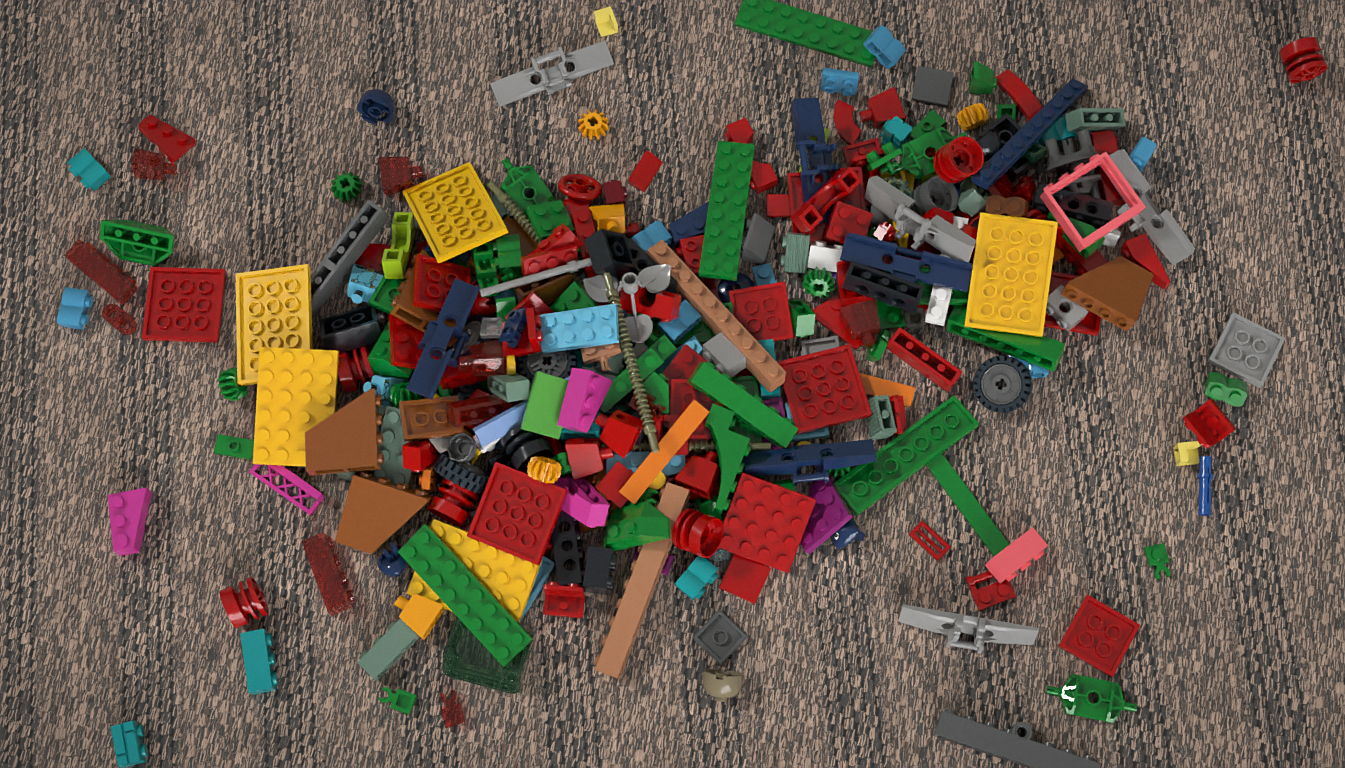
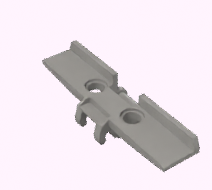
M605 40L565 55L560 46L553 52L536 58L534 56L530 57L533 67L494 81L490 85L499 107L544 90L547 95H551L556 91L572 87L571 80L611 66L614 62ZM560 57L558 65L546 70H539L537 65ZM565 63H573L575 69L572 72H567L564 66ZM538 75L541 78V82L537 85L532 84L530 81L531 76Z
M1120 149L1109 155L1146 207L1141 213L1132 218L1135 223L1129 227L1130 231L1133 233L1138 228L1143 227L1173 266L1192 255L1195 247L1170 212L1166 209L1160 213L1147 195V191L1152 187L1124 149ZM1126 203L1117 212L1121 215L1129 210L1130 207Z
M879 176L868 179L864 198L897 222L896 229L899 231L895 233V237L901 239L906 233H909L915 241L911 245L913 249L917 250L924 242H927L948 256L969 263L976 243L974 238L938 215L930 220L912 211L910 207L915 203V200Z
M905 604L902 605L898 618L900 623L946 635L945 648L949 649L950 646L976 650L977 654L982 653L985 642L1033 645L1039 631L1037 627ZM960 633L972 634L974 642L959 640Z

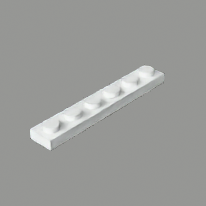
M953 216V225L962 231L964 225H968L969 219ZM941 252V256L952 258L947 254ZM933 285L925 322L944 326L953 289Z

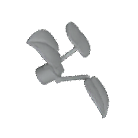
M663 264L647 267L638 274V277L634 273H626L622 277L619 286L617 280L611 276L614 288L618 293L623 287L624 292L631 295L634 317H626L624 323L627 324L625 328H628L627 333L630 334L628 338H631V341L635 343H642L650 337L653 324L648 315L642 314L637 316L634 293L638 291L639 286L641 288L646 286L647 291L651 293H660L666 290L670 283L671 265ZM603 275L584 278V287L588 295L595 302L608 303L609 300L606 296L607 288Z

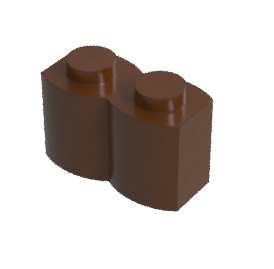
M992 195L987 197L985 211L994 215L1024 218L1028 214L1029 203L1020 197H1009L1006 199L999 195Z

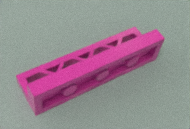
M255 464L249 471L250 474L310 516L325 498L321 492L282 465H266L269 471L267 475L256 473L261 464ZM281 475L284 485H273L272 477ZM287 487H298L299 496L290 497ZM312 497L316 501L310 509H307L303 506V498Z

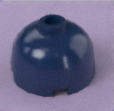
M372 89L362 95L357 111H360L362 119L368 123L377 124L376 121H382L389 124L394 116L395 103L387 92L380 89ZM383 111H384V112H385L384 117L379 118V117L382 116V113H383Z

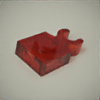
M645 391L644 394L647 395L645 399H648L647 404L650 405L648 409L651 410L652 418L660 419L661 417L656 414V409L659 408L664 411L666 409L665 406L654 404L656 398ZM633 395L628 405L640 412L638 410L639 405L636 404L638 400H635L637 395Z
M451 690L452 697L449 700L445 699L444 693L440 694L442 702L446 704V707L441 708L446 729L466 723L461 703L455 704L456 693L454 690Z

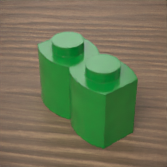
M519 234L502 235L496 238V241L492 242L493 253H497L494 263L496 269H499V275H503L502 270L510 267L514 273H522Z
M1210 372L1205 382V395L1214 400H1224L1232 406L1240 407L1243 406L1248 395L1247 384L1239 379H1228L1221 373Z

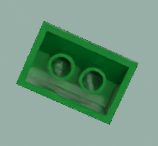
M388 321L368 357L374 375L409 378L413 369L391 365Z

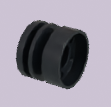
M520 425L503 438L501 446L506 451V455L511 458L514 468L527 474V466L531 457L544 456L551 458L553 450L549 443L543 439V435L520 429Z

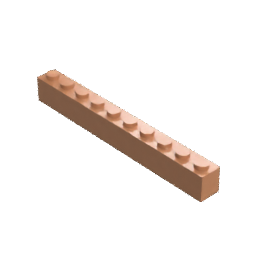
M660 240L647 250V254L659 265H671L670 275L677 281L676 292L702 315V321L715 335L721 332L746 357V368L769 393L785 382L786 371L663 240Z
M667 482L666 487L663 486L661 488L659 505L656 504L654 507L670 519V538L639 545V557L632 563L630 570L632 575L630 579L627 578L623 587L625 593L623 598L620 597L617 602L616 608L618 611L616 616H612L609 627L611 629L609 634L603 638L601 644L603 650L595 659V670L621 679L672 546L673 525L679 514L687 507L692 494L690 490Z

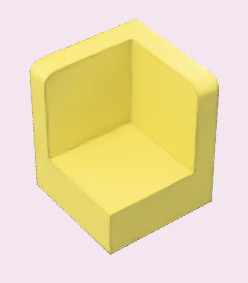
M611 6L594 11V20L601 37L618 33V24Z
M1198 441L1177 443L1173 447L1176 466L1199 464L1197 448L1201 445Z

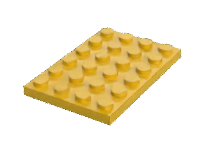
M470 162L402 191L438 264L508 233L506 225Z
M980 212L964 327L1037 337L1043 336L1058 222Z
M304 264L236 274L238 385L258 384L260 347L313 349L310 265Z
M260 347L253 464L306 467L305 432L336 412L339 351Z
M433 519L431 528L520 623L540 565L533 564L467 536L468 531ZM414 571L406 594L411 596L413 594L420 595L443 605L444 609L451 611Z

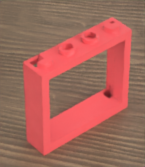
M1107 152L1092 156L1089 159L1090 162L1086 165L1084 163L1079 164L1073 169L1075 172L1070 175L1067 172L1058 179L1059 182L1056 184H1048V186L1043 188L1044 192L1040 195L1042 201L1079 252L1132 219L1146 208ZM1100 165L1130 209L1083 239L1052 195Z

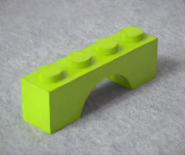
M413 212L394 213L391 248L384 250L382 258L385 279H404L416 233Z

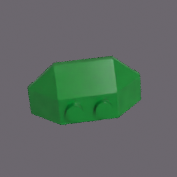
M101 220L100 239L106 243L119 259L156 266L173 253L175 235L164 227L132 220Z
M648 501L614 509L603 533V548L613 549V552L668 539L670 538V519Z

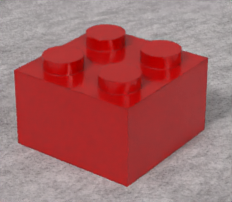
M837 201L833 204L822 238L844 245L845 237L848 233L866 236L873 213Z

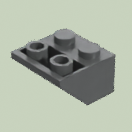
M754 213L753 218L748 219L747 231L742 238L740 254H743V261L763 265L772 242L775 226Z

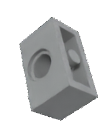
M1061 284L1048 296L1046 313L1052 315L1057 320L1056 322L1059 327L1069 332L1085 318L1088 311L1060 295L1064 288ZM1059 307H1065L1067 312H1062Z

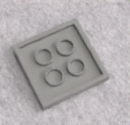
M1232 312L1207 362L1261 388L1285 338Z

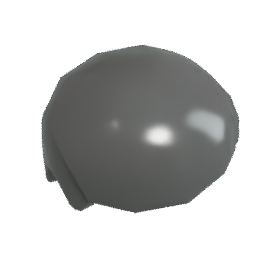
M871 204V213H873L871 229L873 227L877 229L883 221L888 223L889 217Z
M466 433L454 435L447 447L449 458L459 463L469 462L473 459L477 452V444L474 438Z

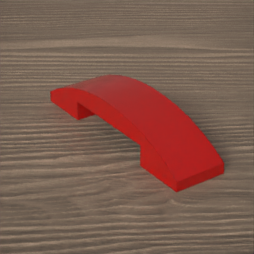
M1007 69L996 76L997 85L1003 93L1006 92L1025 115L1027 118L1026 122L1043 108L1031 90L1013 72Z

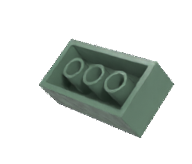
M388 405L386 406L381 428L383 444H380V451H383L384 463H381V470H372L371 473L373 477H385L390 479L391 483H404L412 489L416 472L403 468L402 446L409 441L404 442L400 409Z

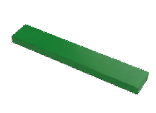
M942 453L926 465L993 557L1010 545Z

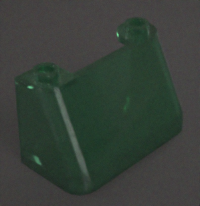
M457 617L443 651V673L454 679L516 694L522 685L534 639L506 667H503Z

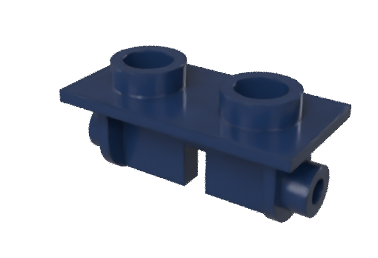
M526 308L510 311L505 326L501 331L499 343L506 341L510 348L518 346L521 338L519 332H523L527 323Z

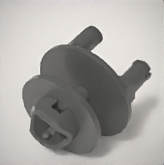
M1089 130L1077 133L1081 149L1078 152L1075 151L1073 138L1068 139L1069 145H1067L1066 139L1062 140L1061 143L1065 154L1063 156L1059 152L1057 138L1045 141L1049 155V165L1045 169L1046 173L1070 170L1072 174L1075 172L1073 169L1079 164L1084 163L1086 165L1089 163V159L1098 154L1092 145ZM1081 176L1062 190L1087 196L1093 187L1092 183L1101 180L1102 176Z

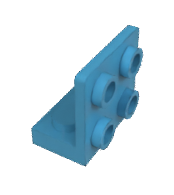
M823 68L820 90L826 93L839 92L844 96L856 95L859 73Z

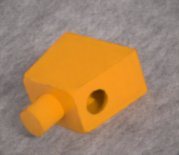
M623 203L589 207L596 232L600 229H605L622 234L625 233Z
M413 594L410 600L400 595L394 604L402 610L399 618L423 640L426 639L445 610L443 605L417 594Z

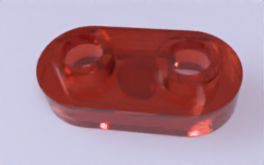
M109 304L104 307L102 311L103 318L123 335H131L135 332L137 328L136 321L116 304ZM113 312L117 313L115 317H111ZM129 323L130 327L125 329L124 326Z

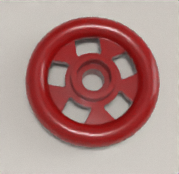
M569 174L563 176L558 182L559 190L564 195L576 200H592L599 197L602 193L601 184L596 179L587 175Z

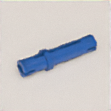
M1210 456L1199 457V473L1197 474V479H1199L1198 515L1211 516V480L1213 479V474H1211L1212 457Z

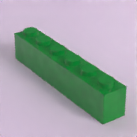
M956 305L948 318V332L1052 372L1055 371L1063 356L1065 344L1046 336L1037 337L964 327L967 311L966 305Z
M707 361L706 363L701 362L698 364L688 379V384L719 406L735 412L734 416L780 449L787 448L798 431V428L794 426L795 423L791 419L778 415L779 411L774 407L769 406L768 408L763 404L764 401L760 397L747 393L748 389L746 387L733 383L729 375L719 373L716 370L717 367Z

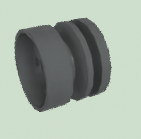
M938 175L928 179L909 194V197L915 200L910 209L920 216L934 207L951 212L956 209L959 202V195L954 184L943 181Z

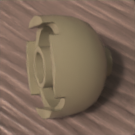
M705 669L703 672V686L710 696L715 697V701L726 702L727 698H732L740 692L743 683V673L733 670L730 673L720 671L721 669Z

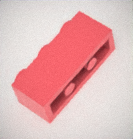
M1032 527L990 559L985 566L1000 584L1005 580L1010 582L1018 575L1016 573L1017 570L1021 569V571H1024L1031 565L1030 560L1034 558L1037 561L1045 554L1043 550L1048 544Z

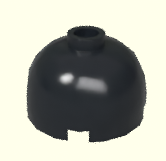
M994 128L986 131L985 136H980L975 140L981 146L984 153V163L1001 149V139Z

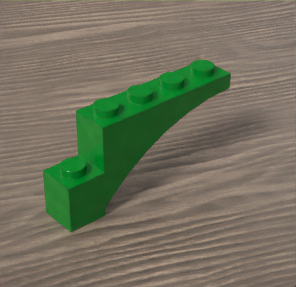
M662 334L636 358L637 361L635 363L638 364L637 368L640 370L638 373L641 374L640 378L642 380L648 377L664 363L663 361L677 350L665 334ZM627 368L612 380L613 382L600 406L604 413L632 390L634 385L631 384L632 380L629 379L630 374H628L629 370Z
M713 404L705 427H708L711 432L719 457L720 487L713 512L721 515L723 509L726 511L728 509L731 499L727 497L730 491L734 493L738 483L734 479L737 473L741 475L745 465L741 461L743 456L748 457L751 445L748 444L750 438L730 431L733 430L737 420L733 418L735 412Z

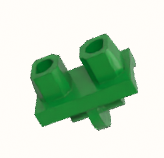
M890 141L881 147L886 155L880 159L876 150L866 155L869 163L867 168L870 172L884 165L883 168L879 169L881 174L888 172L889 175H893L895 173L893 168L898 166L896 160L892 163L889 161L902 154L900 148L896 149Z

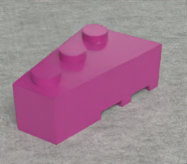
M572 368L557 425L568 430L587 433L613 381L591 370Z
M560 477L557 482L552 483L568 490L561 508L563 511L587 527L595 528L596 526L605 525L610 504L585 478L573 480L570 477Z
M148 488L108 495L113 552L119 556L140 552L150 499L153 494Z

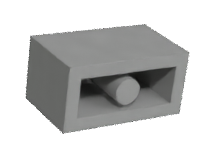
M721 332L703 344V358L715 365L719 373H726L732 378L746 368V357Z

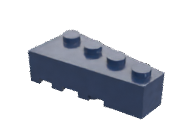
M709 201L669 224V232L675 248H678L680 239L704 235Z

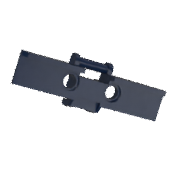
M819 98L793 99L791 103L796 148L799 151L802 171L800 172L804 203L830 179V173L840 170L839 163L833 165L831 153L837 150V143L827 145L825 141ZM814 137L817 143L814 140H810L809 138ZM816 174L821 176V183L815 182ZM833 205L827 209L823 219L818 224L827 223Z
M854 233L846 234L840 257L842 261L849 263L854 261L913 283L920 281L963 292H968L973 268L972 263L929 253L924 250L920 252L897 246L896 243ZM895 253L901 254V255H905V256H909V257H913V258H917V259H920V260H916V259H912V258H908V257L896 255ZM888 256L891 263H884L882 257ZM923 266H928L930 272L924 274L920 269Z
M455 278L437 320L430 321L427 324L425 334L418 344V349L423 350L406 388L407 390L433 400L447 366L457 368L459 364L458 359L465 342H468L470 338L469 334L463 332V329L478 296L479 286H474ZM451 319L455 321L456 326L448 327L445 322ZM452 337L458 339L454 350L449 349L446 352ZM431 354H432V356L438 357L439 360L433 359V358L431 357Z
M873 439L821 445L814 443L796 445L785 449L749 452L748 457L743 456L741 462L745 463L742 470L744 473L752 476L792 474L793 486H798V483L822 480L825 483H829L828 470L875 462L877 458ZM815 465L817 472H819L800 475L803 466Z

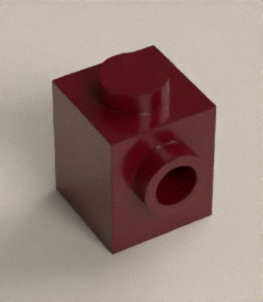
M610 180L607 183H603L606 205L623 203L624 208H626L625 198L628 197L626 186L622 187L621 180Z

